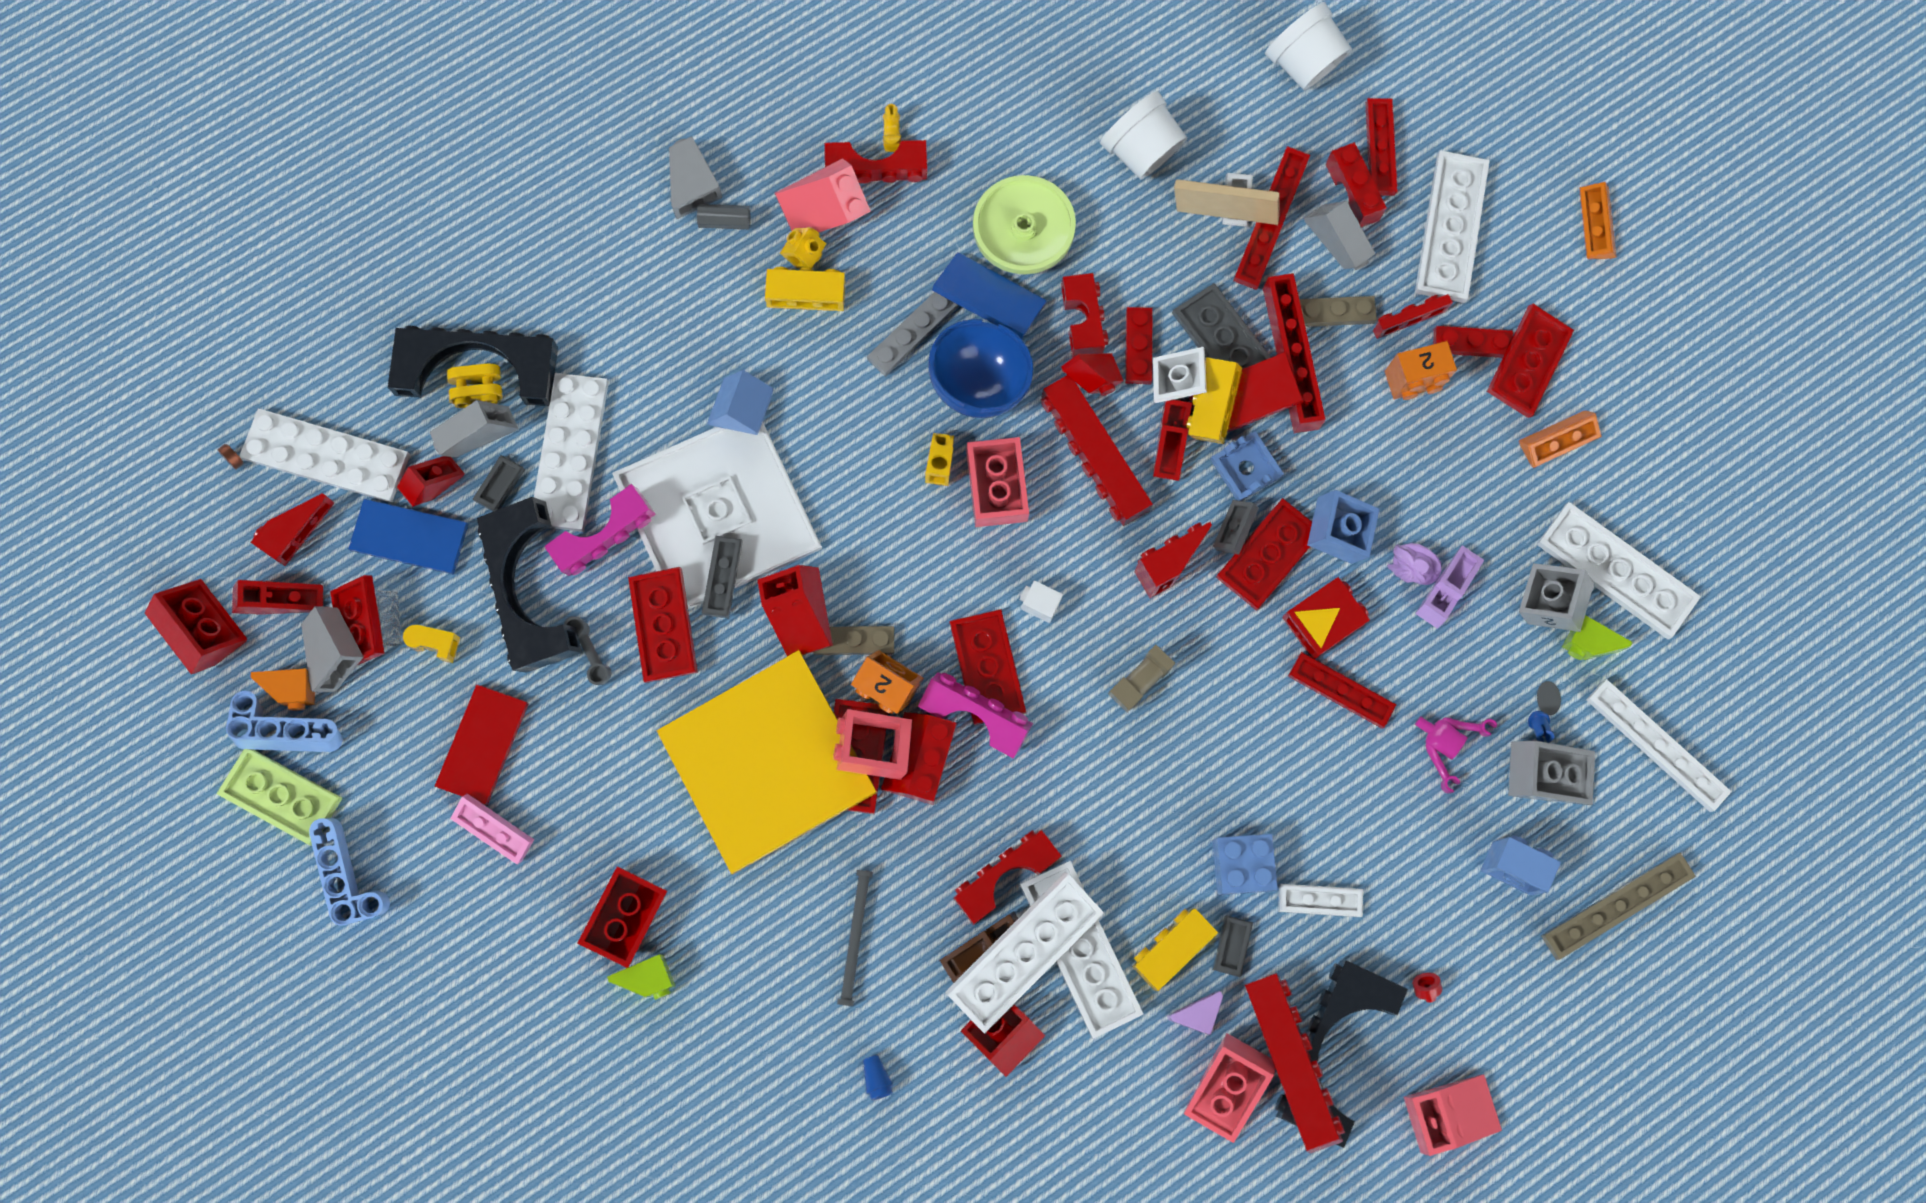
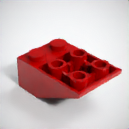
M1199 522L1190 527L1186 535L1180 538L1178 535H1175L1164 542L1165 546L1156 550L1153 547L1140 555L1142 558L1137 561L1138 564L1134 572L1149 598L1173 587L1211 528V522L1204 525Z
M797 565L757 579L761 605L787 656L798 650L802 655L833 646L819 567Z

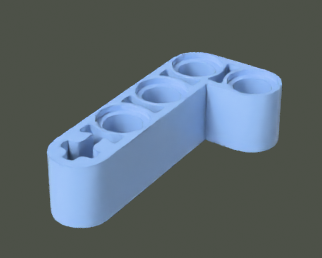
M240 691L231 700L226 732L238 748L332 752L337 750L343 742V736L336 724L331 720L263 717V707L256 696L250 691ZM252 704L250 709L242 711L245 705ZM248 729L245 735L237 736L240 731ZM276 730L273 736L265 737L268 732ZM299 731H305L301 737L294 738V735Z
M334 818L315 820L310 826L309 835L331 921L342 926L385 914L389 909L390 899L384 892L373 891L359 895L341 823ZM330 827V832L323 835L322 830ZM331 841H334L335 844L329 846L324 845V843H330ZM331 850H334L338 855L335 865L330 864L328 861V854ZM338 877L345 884L342 892H338L334 887L335 880ZM371 897H375L379 902L376 912L372 911L368 906ZM344 905H348L351 909L349 919H345L341 914V909Z

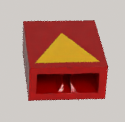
M1339 577L1282 616L1310 657L1314 659L1370 621L1366 607L1355 600L1349 584L1341 581Z

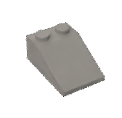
M1540 741L1511 742L1508 796L1593 805L1595 751Z

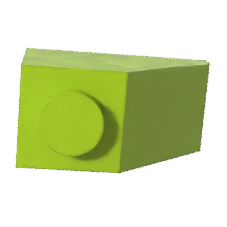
M1585 615L1581 631H1570L1562 648L1568 650V654L1575 659L1589 660L1621 652L1629 648L1633 642Z
M662 954L607 976L610 983L644 997L653 996L654 1000L671 994L669 989L676 986L666 959Z

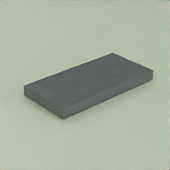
M1215 283L1172 311L1174 317L1198 348L1204 347L1205 358L1236 362L1242 369L1271 358Z

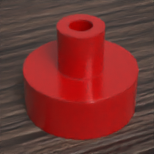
M1422 973L1413 979L1412 985L1415 995L1428 1003L1436 1001V997L1443 991L1440 977L1437 974Z

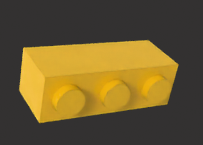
M775 267L767 269L765 287L767 308L844 311L845 273L835 269H827L825 272L814 271L811 268L789 270L786 267Z
M1206 357L1207 392L1193 396V405L1195 407L1193 416L1190 415L1187 421L1188 435L1197 440L1225 444L1242 367L1236 362Z
M1196 908L1191 909L1189 912L1183 909L1173 919L1176 924L1169 931L1165 927L1154 937V940L1157 942L1149 950L1144 947L1134 957L1137 962L1132 967L1154 991H1159L1218 934Z

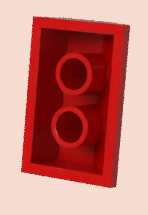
M202 579L153 594L144 612L191 675L217 665L248 640Z
M904 712L903 718L912 719L907 773L901 780L885 777L881 790L934 805L957 723L932 715ZM893 751L889 761L890 763H892Z
M617 866L577 944L629 968L667 891Z

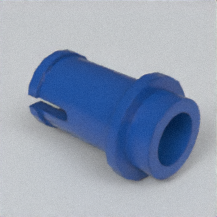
M1543 711L1532 712L1528 718V724L1534 730L1536 740L1544 742L1542 737L1544 736L1546 742L1550 743L1554 739V733L1549 725V715Z

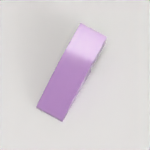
M1462 545L1437 579L1415 614L1438 629L1447 620L1458 600L1464 595L1484 560Z

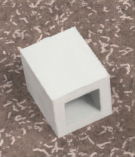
M1034 581L1031 588L1026 586L1019 599L1023 601L1021 610L1050 623L1062 600L1063 594Z

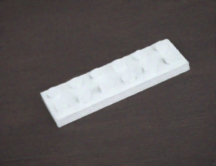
M1441 150L1437 154L1415 288L1416 294L1426 296L1439 295V297L1449 294L1452 301L1466 303L1468 300L1490 160Z
M555 373L534 498L546 501L552 525L549 528L584 532L609 383L607 379Z
M258 408L239 457L245 461L393 503L398 489L397 485L402 479L410 454L404 450Z
M1570 502L1565 504L1536 544L1568 568L1586 570L1594 582V587L1668 640L1675 635L1701 597Z
M1071 861L1020 884L1030 907L1065 872L1084 890ZM1097 920L1056 961L1092 1039L1143 1015L1099 920Z
M1065 872L945 993L985 1034L1104 912L1076 881Z

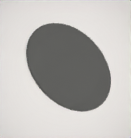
M1550 681L1543 682L1537 691L1538 706L1541 711L1548 715L1556 714L1561 704L1559 689Z

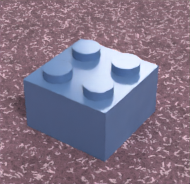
M1338 490L1319 496L1307 545L1350 564L1370 557L1380 509Z
M1272 834L1219 837L1212 840L1217 896L1273 892L1278 890Z
M1512 836L1492 842L1480 871L1531 896L1549 892L1561 862L1553 858V853L1542 848H1537V850L1527 846L1528 841Z

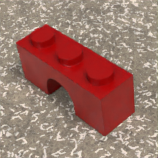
M1354 142L1332 150L1325 165L1335 186L1340 184L1345 186L1348 194V205L1361 228L1380 221L1387 207L1356 143Z
M1093 273L1063 276L1061 291L1064 310L1076 309L1086 316V321L1083 323L1070 325L1068 335L1072 358L1078 354L1103 353L1105 345H1108L1107 330L1102 329L1101 321H1104L1103 306L1098 305L1097 297L1101 295L1099 282H1095Z

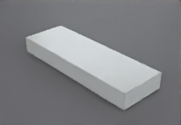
M1279 884L1278 912L1363 917V889Z

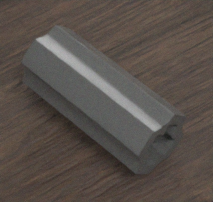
M698 204L697 206L698 228L750 229V206Z

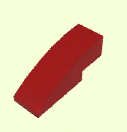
M1179 400L1164 401L1153 477L1179 481L1188 435L1187 421L1191 413L1192 403Z

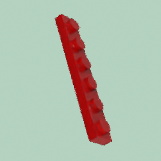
M1288 146L1286 147L1269 191L1279 193L1278 225L1256 222L1233 279L1234 282L1257 290L1310 158L1309 154Z

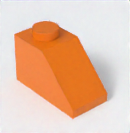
M308 669L251 672V678L275 701L287 706L288 710L300 711L305 710V706L315 705V692H312L310 688Z

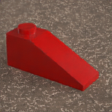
M321 493L268 520L255 531L254 538L250 543L283 566H286L335 503L325 494Z
M237 580L233 586L232 613L236 614L309 613L315 606L323 607V585Z

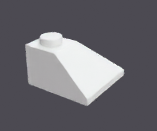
M1204 347L1153 358L1155 403L1207 392Z

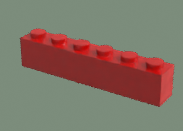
M1294 273L1271 276L1267 278L1263 287V293L1277 355L1284 352L1287 354L1304 400L1303 403L1288 408L1293 432L1301 433L1319 430L1326 418Z
M1066 375L1043 388L1040 401L1044 410L1047 413L1051 412L1054 416L1055 427L1061 435H1066L1069 440L1068 447L1074 456H1079L1083 462L1081 466L1088 478L1092 477L1097 484L1095 489L1102 500L1106 499L1109 503V511L1116 522L1120 521L1124 527L1150 512L1153 503L1075 381Z
M1275 973L1246 984V990L1306 1151L1311 1154L1342 1143L1343 1140L1340 1134L1345 1133L1339 1116L1333 1117L1330 1106L1334 1105L1332 1096L1328 1088H1322L1319 1078L1323 1077V1073L1318 1061H1312L1309 1050L1313 1049L1307 1033H1301L1298 1023L1302 1022V1018L1297 1006L1292 1007L1288 999L1292 992L1287 980H1281L1278 974Z

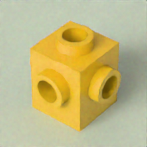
M795 228L788 234L787 242L780 254L797 269H812L814 264L821 258L826 243L813 228Z

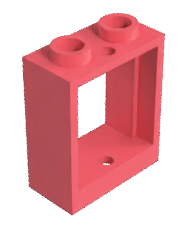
M847 709L842 718L839 717L836 734H840V742L835 745L833 760H837V770L901 780L908 769L912 719ZM853 724L895 730L892 763L849 756Z

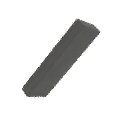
M715 535L702 615L729 619L743 543L742 539Z

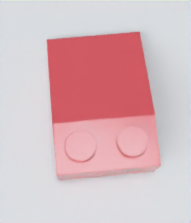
M844 159L774 193L791 231L795 228L810 227L819 233L847 224L871 212L852 165Z
M1226 1033L1188 1103L1184 1115L1234 1143L1274 1076L1275 1065L1272 1058Z

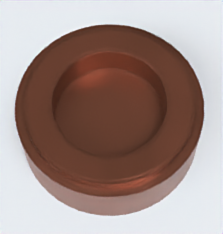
M223 444L217 449L235 470L243 465L242 459L228 444Z

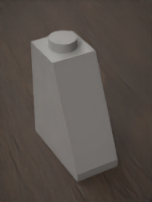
M692 136L687 139H680L673 146L669 147L671 206L676 219L696 211L698 204H710L722 198L720 186Z
M1347 201L1324 204L1303 218L1343 269H1361L1369 263L1368 259L1375 255L1371 244Z
M476 400L430 431V435L434 441L433 446L439 455L456 458L518 430V426L509 406Z
M315 606L301 624L310 688L312 692H336L362 660L363 655L339 609Z

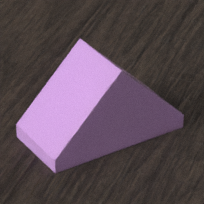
M1216 991L1167 1015L1168 1020L1211 1035L1223 995L1221 991Z

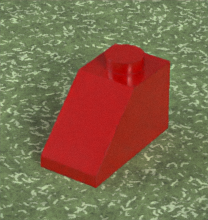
M1112 353L1078 354L1061 366L1063 372L1089 394L1100 393L1102 396L1114 392L1116 390L1115 387L1124 381Z
M442 456L409 466L397 488L413 507L434 500L460 480L465 473L452 457Z

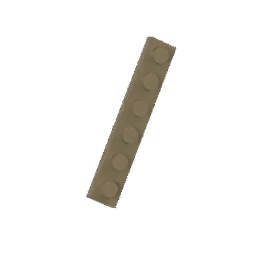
M1676 853L1544 933L1541 937L1554 958L1560 960L1696 876L1683 855Z

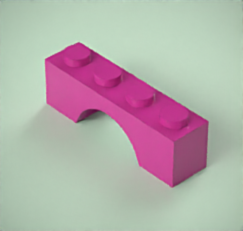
M630 484L610 499L611 516L607 525L599 533L590 537H578L565 531L544 546L562 573L568 576L581 573L586 568V564L591 560L602 558L607 554V549L612 545L626 541L630 536L629 533L636 528H643L651 522V518L656 513L638 488Z
M938 672L931 678L918 705L921 709L942 719L955 711H968L977 715L988 728L990 736L989 746L1013 759L1020 751L1033 725L1024 714L1011 712L1004 708L1000 701L985 698L980 695L976 688L961 685L956 682L952 675L947 673L941 674Z

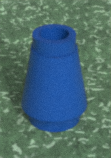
M879 1055L864 1059L866 1094H870L872 1101L893 1094L891 1087L894 1085Z

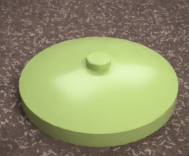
M1013 176L995 183L981 196L974 211L973 233L980 252L994 266L1014 274H1034L1053 267L1067 254L1075 235L1076 218L1070 200L1055 184L1036 176Z

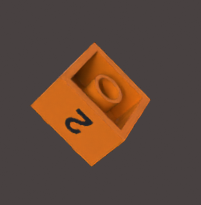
M1448 341L1397 353L1384 372L1393 399L1403 398V400H1410L1417 397L1418 393L1427 392L1428 394H1434L1443 390V386L1450 381L1457 368Z
M878 650L866 657L851 685L856 688L855 691L860 696L866 699L871 697L879 702V707L884 711L898 714L909 705L924 678Z

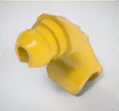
M892 103L885 107L883 115V146L886 152H895L901 141L900 115L897 106Z

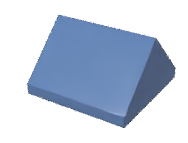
M745 370L724 378L709 416L708 425L758 435L773 394V388Z

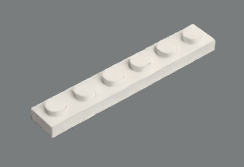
M1607 679L1586 699L1709 812L1715 811L1732 792Z

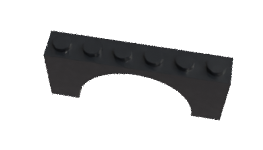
M411 325L395 329L387 387L394 396L421 398L427 378L441 362L460 352L483 350L503 357L515 368L520 385L519 396L525 405H550L558 346L554 339L548 335L537 334L535 337H529L516 332L509 333V335H499L494 331L473 333L467 329H458L457 332H453L439 327L423 330Z
M530 497L478 517V535L483 543V557L488 565L490 573L489 583L494 591L496 599L495 609L500 616L501 634L506 642L508 650L507 660L512 671L527 673L581 654L582 649L576 627L564 624L554 627L538 625L525 614L516 596L515 571L523 550L537 534L552 526L546 501Z
M1341 960L1339 964L1335 963L1329 974V979L1332 980L1328 990H1323L1318 1004L1321 1005L1318 1015H1313L1307 1029L1310 1031L1309 1039L1313 1049L1309 1050L1312 1061H1318L1320 1048L1326 1034L1340 1019L1361 1010H1377L1390 1015H1398L1408 989L1347 960ZM1281 1094L1275 1106V1110L1278 1111L1276 1117L1297 1126L1287 1097ZM1331 1105L1330 1109L1333 1117L1339 1116L1345 1133L1340 1134L1343 1142L1336 1145L1345 1148L1355 1121L1341 1113L1334 1105Z

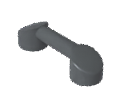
M579 617L568 618L564 625L576 627L580 644L591 664L587 671L589 682L599 686L606 684L611 678V668L602 664L588 636L590 633L588 623Z

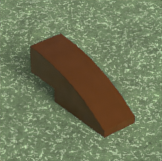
M1014 911L939 960L953 983L1019 919Z

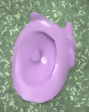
M1414 543L1397 544L1393 550V564L1387 565L1394 572L1395 576L1406 583L1414 582L1421 585L1434 583L1442 572L1441 561L1437 555L1428 548Z

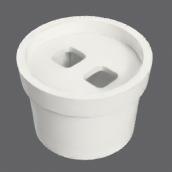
M1325 2L1316 5L1298 18L1272 42L1265 52V55L1274 64H1279L1303 90L1309 89L1323 79L1352 51L1351 46L1332 20L1333 14Z
M1159 91L1149 94L1133 106L1108 130L1100 141V144L1110 154L1115 153L1140 180L1146 178L1163 165L1187 140V136L1167 110V103Z

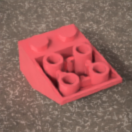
M1484 1074L1404 1096L1420 1153L1431 1156L1456 1149L1502 1131Z

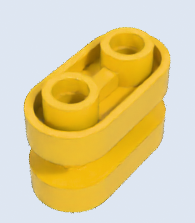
M487 363L448 369V383L456 385V387L448 391L449 402L454 404L456 408H466L476 400L497 404L503 398L502 386L493 384V382L501 379L500 366Z

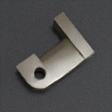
M1155 645L1148 651L1143 661L1126 678L1123 677L1109 691L1108 695L1128 713L1142 699L1145 693L1170 672L1175 662Z

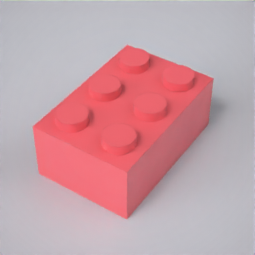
M1020 437L967 442L966 453L975 527L1028 522L1029 507Z

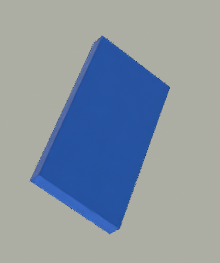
M959 252L956 253L932 288V291L997 326L1001 324L1009 328L1021 339H1023L1047 301Z
M364 499L348 549L356 553L454 575L469 524L459 520Z

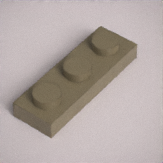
M1374 296L1299 299L1305 327L1375 324L1377 321Z
M894 626L830 627L833 646L813 652L814 655H871L880 650L886 655H894Z

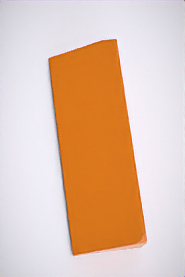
M1606 181L1579 187L1587 259L1617 258L1610 192Z
M1585 410L1519 440V443L1530 465L1535 468L1602 436L1596 413Z

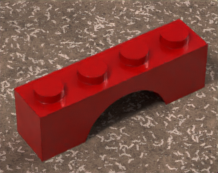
M926 140L900 141L896 151L889 157L881 160L863 158L855 152L850 142L824 143L825 167L844 159L852 165L857 180L861 184L870 183L871 181L893 183L897 180H908L909 182L927 180Z
M1034 830L1030 831L1020 839L1023 843L1016 850L1012 847L1008 848L998 856L1001 861L994 867L990 863L976 873L979 876L977 880L971 884L967 880L955 889L957 895L953 899L972 925L996 908L994 888L997 880L1004 873L1013 869H1027L1039 875L1062 857L1042 830L1037 834Z

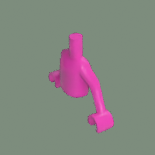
M1422 716L1418 718L1415 725L1428 734L1425 740L1426 751L1443 780L1441 788L1445 793H1454V790L1448 787V780L1457 785L1460 784V780L1455 776L1449 775L1437 751L1453 760L1468 738L1456 729L1476 731L1481 736L1488 737L1492 734L1486 731L1485 724L1496 728L1497 723L1494 720L1487 719L1480 724L1445 717L1433 725Z

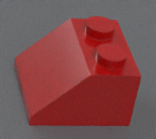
M1014 1004L985 1034L972 1020L961 1030L1005 1077L1045 1037L1041 1030Z

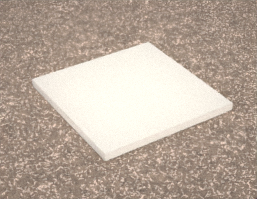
M763 422L758 435L715 427L612 473L620 492L630 484H633L640 490L656 513L648 525L640 529L637 528L656 571L676 567L682 568L688 610L704 602L715 535L742 539L743 541L735 588L822 549Z

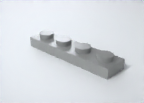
M934 292L867 356V360L886 377L958 308V304Z

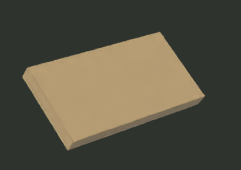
M1179 179L1175 181L1174 191L1177 212L1278 225V192Z

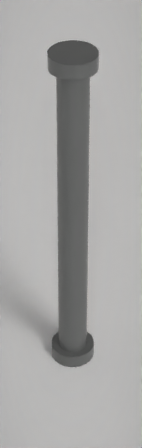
M865 870L856 871V876H859L841 999L837 1001L839 1005L853 1007L852 995L869 878L873 876V872Z

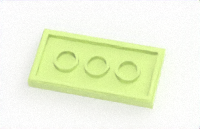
M244 749L216 793L312 846L309 835L311 824L320 818H331L343 799L317 783L252 749Z

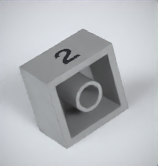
M1533 563L1519 613L1527 624L1580 632L1594 582L1586 570Z

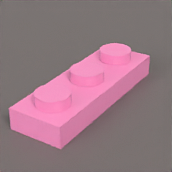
M469 794L462 796L450 818L515 864L523 861L534 841L529 835Z

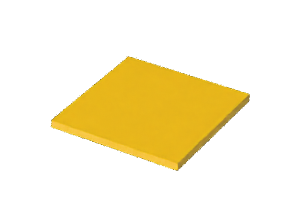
M799 650L656 730L731 874L739 872L877 793L867 774L837 770V760H833L835 745L840 742V734H836L838 720ZM851 745L849 756L858 757Z

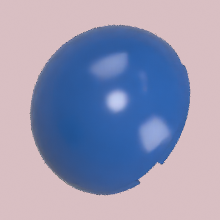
M983 319L960 321L943 330L933 343L928 361L930 381L938 397L952 410L972 418L996 417L1013 409L1026 395L1033 377L1032 357L1022 339L1009 328L1001 324L997 326L982 322Z

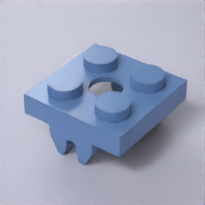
M1256 431L1246 437L1241 436L1235 443H1229L1224 450L1215 454L1210 459L1237 501H1243L1284 475ZM1243 461L1251 462L1254 466L1253 473L1250 475L1242 474L1239 471V464Z

